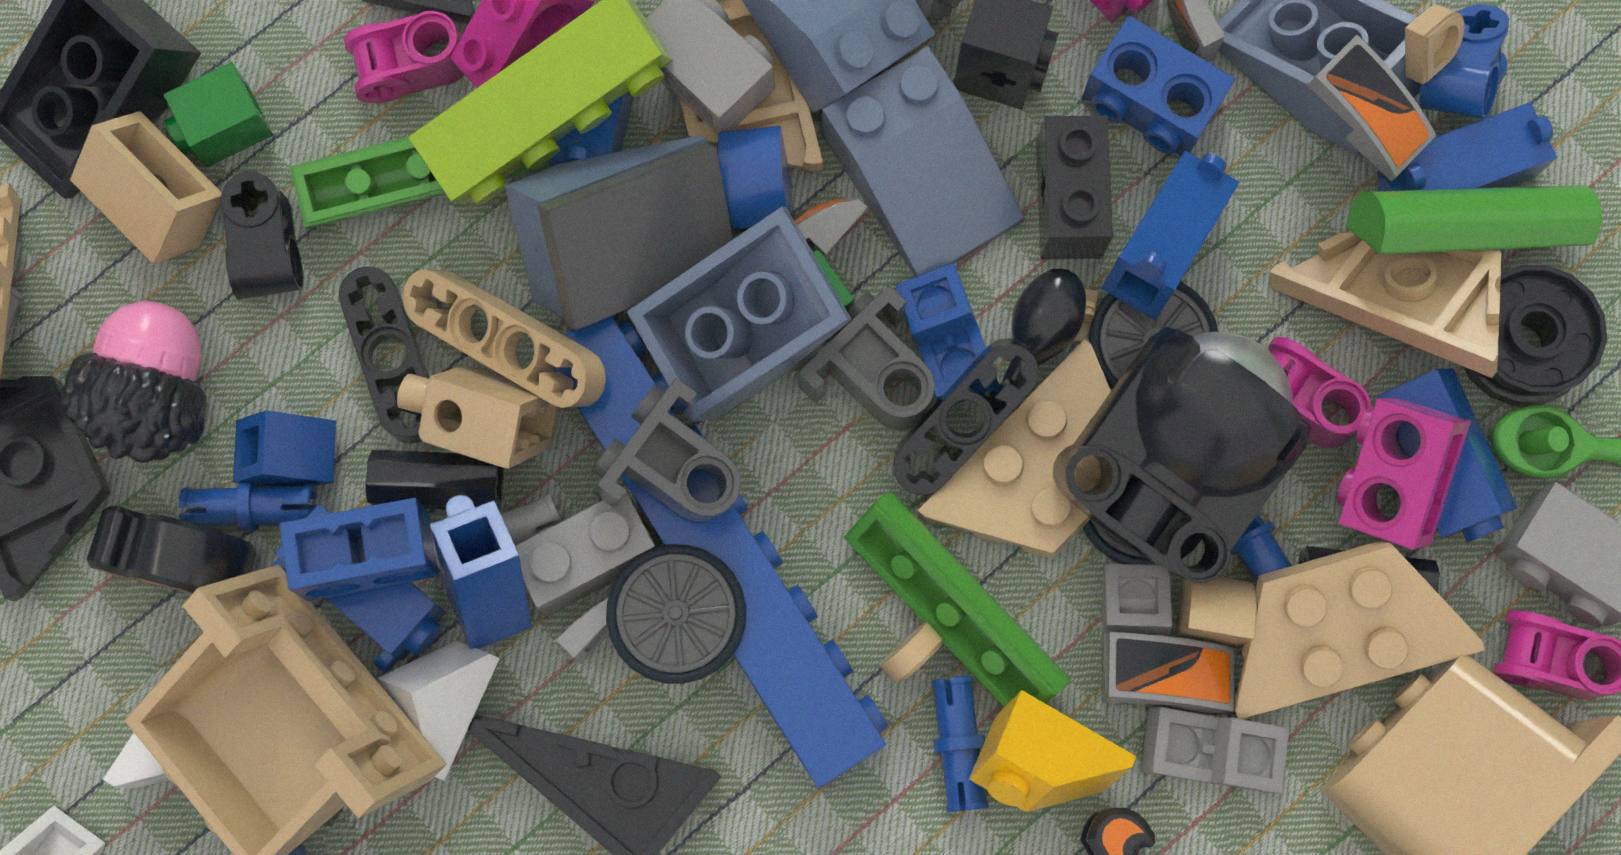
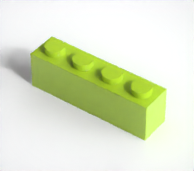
M601 0L408 138L451 202L469 203L473 200L479 206L505 190L504 185L508 184L505 177L525 164L527 169L531 170L555 156L560 151L556 142L569 132L577 128L579 133L583 134L604 122L612 114L608 105L629 91L632 97H637L657 85L665 77L661 68L673 61V59L634 0Z

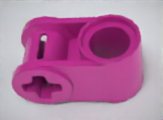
M424 11L417 15L386 23L363 25L349 31L344 37L346 51L354 56L359 81L354 85L356 98L365 103H384L399 99L406 94L441 85H449L458 81L464 73L450 59V56L458 44L461 35L453 21L443 13ZM437 41H449L447 48L441 54L431 57L424 56L431 44Z
M1277 336L1273 338L1268 345V351L1276 358L1286 373L1292 391L1293 405L1299 412V418L1307 421L1311 426L1308 439L1313 444L1323 448H1337L1345 445L1357 433L1364 412L1368 407H1371V400L1366 390L1357 382L1352 381L1319 360L1301 344L1285 337ZM1334 402L1341 405L1346 410L1349 424L1337 426L1330 423L1323 415L1321 403Z
M1518 610L1506 612L1504 623L1510 629L1502 663L1495 664L1493 673L1503 681L1527 688L1548 690L1579 700H1592L1621 691L1620 640L1612 636L1566 625L1560 620L1542 614ZM1587 652L1598 656L1605 667V677L1600 685L1592 682L1586 676L1583 669V659Z

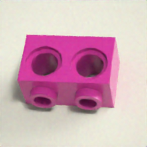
M482 0L451 54L450 59L472 84L478 88L590 9L595 0Z
M1396 397L1377 399L1375 407H1368L1358 426L1356 441L1362 445L1356 468H1350L1346 472L1339 487L1337 503L1343 506V510L1338 524L1413 550L1431 545L1471 421ZM1405 421L1412 423L1418 429L1421 437L1420 447L1412 457L1403 454L1396 443L1397 430ZM1384 484L1392 486L1400 496L1401 507L1393 519L1385 516L1377 505V493Z

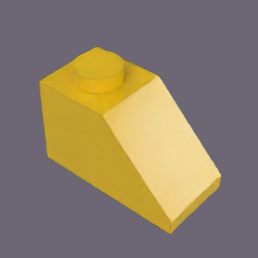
M1021 690L994 718L969 780L987 789L989 794L998 802L1008 806H1016L1025 812H1030L1104 792L1133 767L1136 756Z

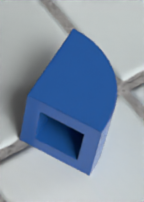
M781 126L719 132L718 159L731 230L751 228L780 207H786L791 215L793 186Z
M269 410L236 420L233 483L253 482L259 486L272 487L298 486L311 483L314 486L333 483L336 420Z

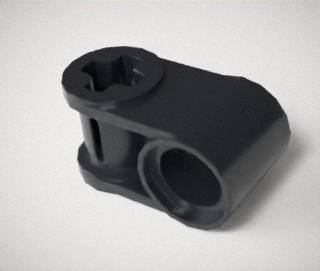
M243 172L235 175L226 183L221 195L227 243L225 254L226 268L234 296L241 300L302 290L304 284L303 266L296 242L293 209L290 201L267 176L258 172ZM263 197L267 201L258 205L257 199ZM257 209L258 215L251 217L248 214L249 211Z

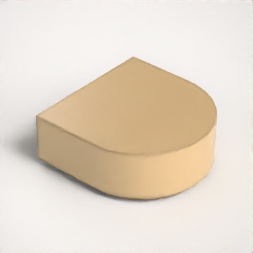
M1433 5L1405 28V77L1425 84L1453 59L1464 36L1465 25L1461 14L1441 5Z

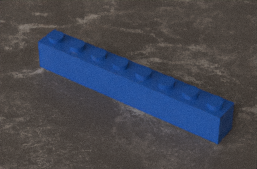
M610 316L576 331L573 329L564 335L596 354L605 368V388L599 400L591 406L577 407L604 452L614 438L627 445L641 426V424L631 418V415L650 389L655 385L665 393L669 387L661 372L651 377L638 358L647 353V350L631 323L626 320L617 325L613 317ZM572 367L553 368L554 372H561L571 378L574 382L573 389H576L578 380L571 375ZM671 406V408L668 410V413L677 419L676 415L672 411L674 407ZM695 424L689 427L704 438ZM706 470L690 472L687 478V488L691 496L702 503H712L717 500L720 486L715 476ZM621 474V479L663 545H691L705 549L720 558L733 571L742 587L746 603V625L741 642L733 656L817 789L820 790L883 749L886 743L880 733L889 728L886 720L868 694L858 700L844 678L853 673V670L833 639L822 645L809 624L818 616L806 595L798 585L789 590L786 589L774 570L783 564L777 550L763 530L752 536L740 517L742 513L749 510L741 494L739 493L735 503L717 518L706 522H693L681 517L632 480Z

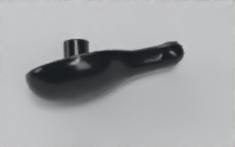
M1050 269L1033 279L1023 290L1016 302L1011 320L1012 338L1025 343L1032 350L1038 367L1065 350L1074 341L1081 329L1087 302L1086 292L1079 277L1067 269ZM1016 355L1010 361L1001 383L1007 378L1014 380L1016 383L1022 380L1023 375L1019 368L1023 360L1021 357ZM994 390L989 393L988 398L993 407L997 408L1003 401L995 398Z

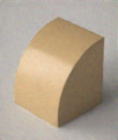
M1218 577L1206 583H1196L1182 578L1174 636L1235 647L1254 640L1257 615L1254 584L1248 581Z

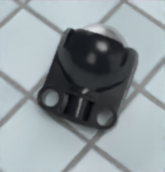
M1165 327L1149 338L1074 444L1066 447L1058 454L1053 464V479L1061 493L1086 516L1139 555L1177 576L1196 583H1206L1217 579L1226 570L1230 561V551L1306 448L1311 426L1307 421L1299 418V412L1293 405L1290 383L1282 366L1262 345L1245 336L1229 332L1215 331L1191 336L1181 330ZM1092 455L1100 463L1102 469L1101 478L1093 489L1081 491L1076 485L1074 470L1083 458ZM1198 533L1205 544L1204 554L1197 564L1186 567L1180 557V548L1187 537Z

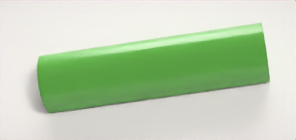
M408 137L289 167L304 226L307 229L446 195ZM546 161L542 165L528 170L524 164L506 176L505 179L548 169L549 165Z
M1584 185L1362 192L1354 199L1349 210L1346 226L1379 254L1588 246L1596 243L1602 222V210L1595 192Z
M888 491L877 499L843 537L923 622L927 621L942 637V642L1003 707L1021 690L1047 704L1070 682L1071 679L892 491Z

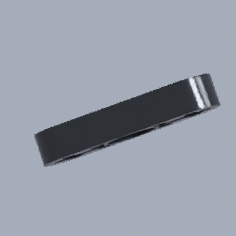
M361 267L355 269L342 281L339 289V301L378 419L383 428L396 440L403 443L421 442L422 440L418 434L421 416L416 415L417 424L412 427H407L401 419H393V416L398 415L402 411L397 407L398 393L392 386L400 385L407 374L429 378L410 320L404 309L400 291L390 276L379 268ZM367 285H373L378 292H386V294L377 298V305L381 317L387 324L375 326L371 314L363 304H355V302L364 298L362 288ZM397 318L396 324H389ZM364 329H370L363 335ZM388 339L402 341L407 351L402 365L392 371L377 369L373 364V352L377 345ZM383 386H391L382 392Z
M1011 338L1000 339L991 343L901 440L894 453L893 469L896 480L906 491L916 495H928L940 490L1034 389L1038 380V365L1032 350L1025 343ZM1017 355L1023 359L1019 365L1023 378L1018 383L1007 378L994 390L995 398L1003 401L997 408H994L990 399L983 391L970 385L978 378L986 389L998 374L997 368L993 363L994 360L1002 357L1006 361H1011ZM970 400L982 408L984 419L977 430L971 433H959L948 425L946 414L949 408L958 401ZM932 426H936L942 438L950 445L959 448V450L955 454H951L945 444L935 454L933 459L934 468L937 472L930 475L925 471H921L916 476H913L909 473L911 459L908 454L912 451L920 456L926 454L936 443V436L927 431Z

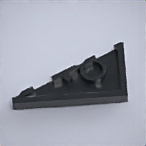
M476 715L468 727V731L612 855H658L722 778L712 769L527 727L500 719Z

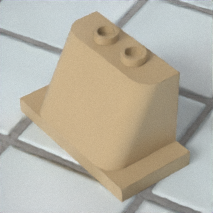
M279 564L202 586L195 590L182 607L203 633L124 720L161 765L166 777L179 787L205 819L209 830L222 840L233 855H288L345 805L359 819L430 782L447 765L313 604L289 590L287 574Z
M1470 655L1460 656L1457 659L1440 663L1427 678L1420 672L1406 682L1392 699L1399 707L1383 723L1375 718L1352 738L1348 746L1355 753L1319 790L1385 855H1526L1621 754V717L1614 715L1572 722L1564 726Z

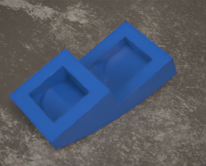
M954 262L896 284L898 294L907 302L905 314L912 335L919 347L923 362L933 374L935 383L934 394L937 401L986 349ZM996 376L986 389L978 378L970 386L987 393L995 390L1000 384ZM966 400L958 401V402L954 403L953 405L958 404V403L963 402V401H966Z

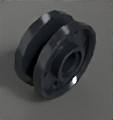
M1521 265L1501 274L1498 365L1496 374L1491 378L1466 367L1464 369L1469 379L1491 398L1512 406L1543 405L1564 396L1573 387L1578 386L1600 364L1607 343L1605 315L1593 292L1574 275L1548 265ZM1520 325L1530 327L1538 334L1541 347L1532 346L1523 339L1520 333Z

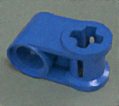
M1476 4L1457 11V13L1462 15L1465 25L1461 45L1453 59L1425 84H1421L1419 100L1422 109L1482 119L1487 118L1490 114L1497 90L1507 71V59L1504 53L1501 52V46L1508 34L1509 18L1506 12L1498 7Z

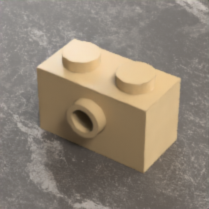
M141 111L92 125L70 178V181L153 265L200 247L221 203L222 192Z

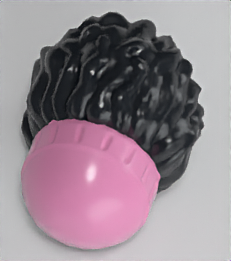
M139 301L121 306L105 319L98 329L92 352L81 354L72 361L66 374L65 385L59 391L60 400L65 407L67 418L70 422L75 423L80 431L84 432L94 449L107 446L109 455L113 459H121L127 456L137 462L148 463L153 460L159 461L168 458L170 453L183 451L187 444L194 445L200 440L204 431V411L207 396L196 381L203 358L201 353L202 344L196 327L181 311L166 304L153 301Z

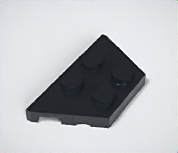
M22 376L17 380H4L2 378L0 380V589L4 599L13 602L23 598L111 493L84 432L80 431L75 423L70 422L65 414V407L61 403L59 391L64 385L62 381L54 376Z

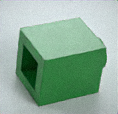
M233 62L163 94L174 115L166 119L165 124L175 144L183 154L192 150L206 167H210L274 136L249 84Z

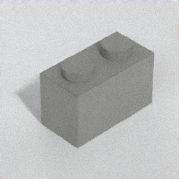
M665 0L646 18L673 59V61L661 68L665 75L661 82L717 135L719 132L732 131L775 89L773 65H771L774 63L772 55L757 38L748 34L743 39L727 24L730 21L727 13L716 0Z
M1557 482L1534 492L1495 556L1511 565L1509 568L1510 574L1521 583L1537 590H1544L1546 588L1567 601L1565 609L1582 622L1596 627L1601 625L1606 627L1620 623L1621 523Z
M627 492L624 493L614 507L602 500L515 546L520 558L524 584L536 608L546 617L611 584L635 557L652 548H656Z

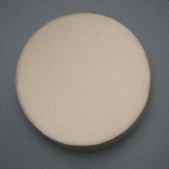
M926 621L902 640L884 658L879 666L894 683H901L917 671L940 648L942 637Z

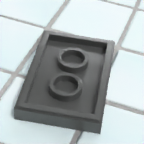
M706 142L537 205L564 323L575 331L634 307L733 240L717 148Z

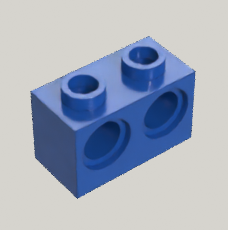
M1128 15L1091 72L1082 97L1090 101L1091 107L1100 116H1108V120L1111 122L1119 123L1123 121L1142 132L1145 141L1156 150L1165 154L1177 153L1182 156L1184 151L1191 153L1221 106L1236 78ZM1119 69L1132 70L1139 75L1142 83L1138 85L1124 84L1116 77L1114 71ZM1171 100L1184 101L1192 107L1195 116H1178L1170 110L1167 102Z
M416 498L279 523L288 588L306 601L439 577L429 512Z

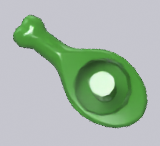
M1530 405L1514 409L1497 421L1491 431L1490 442L1494 454L1508 468L1525 476L1538 479L1555 478L1567 474L1586 461L1614 462L1621 467V437L1612 439L1594 436L1573 417L1556 407Z

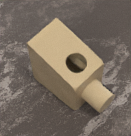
M459 366L432 375L430 379L407 374L401 382L397 395V407L400 411L421 416L418 434L423 442L507 469L552 448L560 407L551 405L497 372L471 366Z

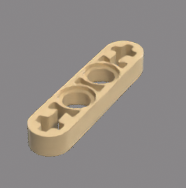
M424 269L416 271L408 278L403 291V305L408 318L416 325L551 405L560 408L586 407L599 400L605 388V368L600 358L591 350L453 272ZM431 293L435 298L444 303H453L451 309H436L437 302L431 297ZM479 307L484 310L488 320L487 332L480 341L474 337L471 330L472 315ZM525 333L531 338L535 351L533 360L527 368L520 364L516 353L517 342ZM554 367H572L571 375L578 380L576 389H573L574 382L571 378L561 372H551Z

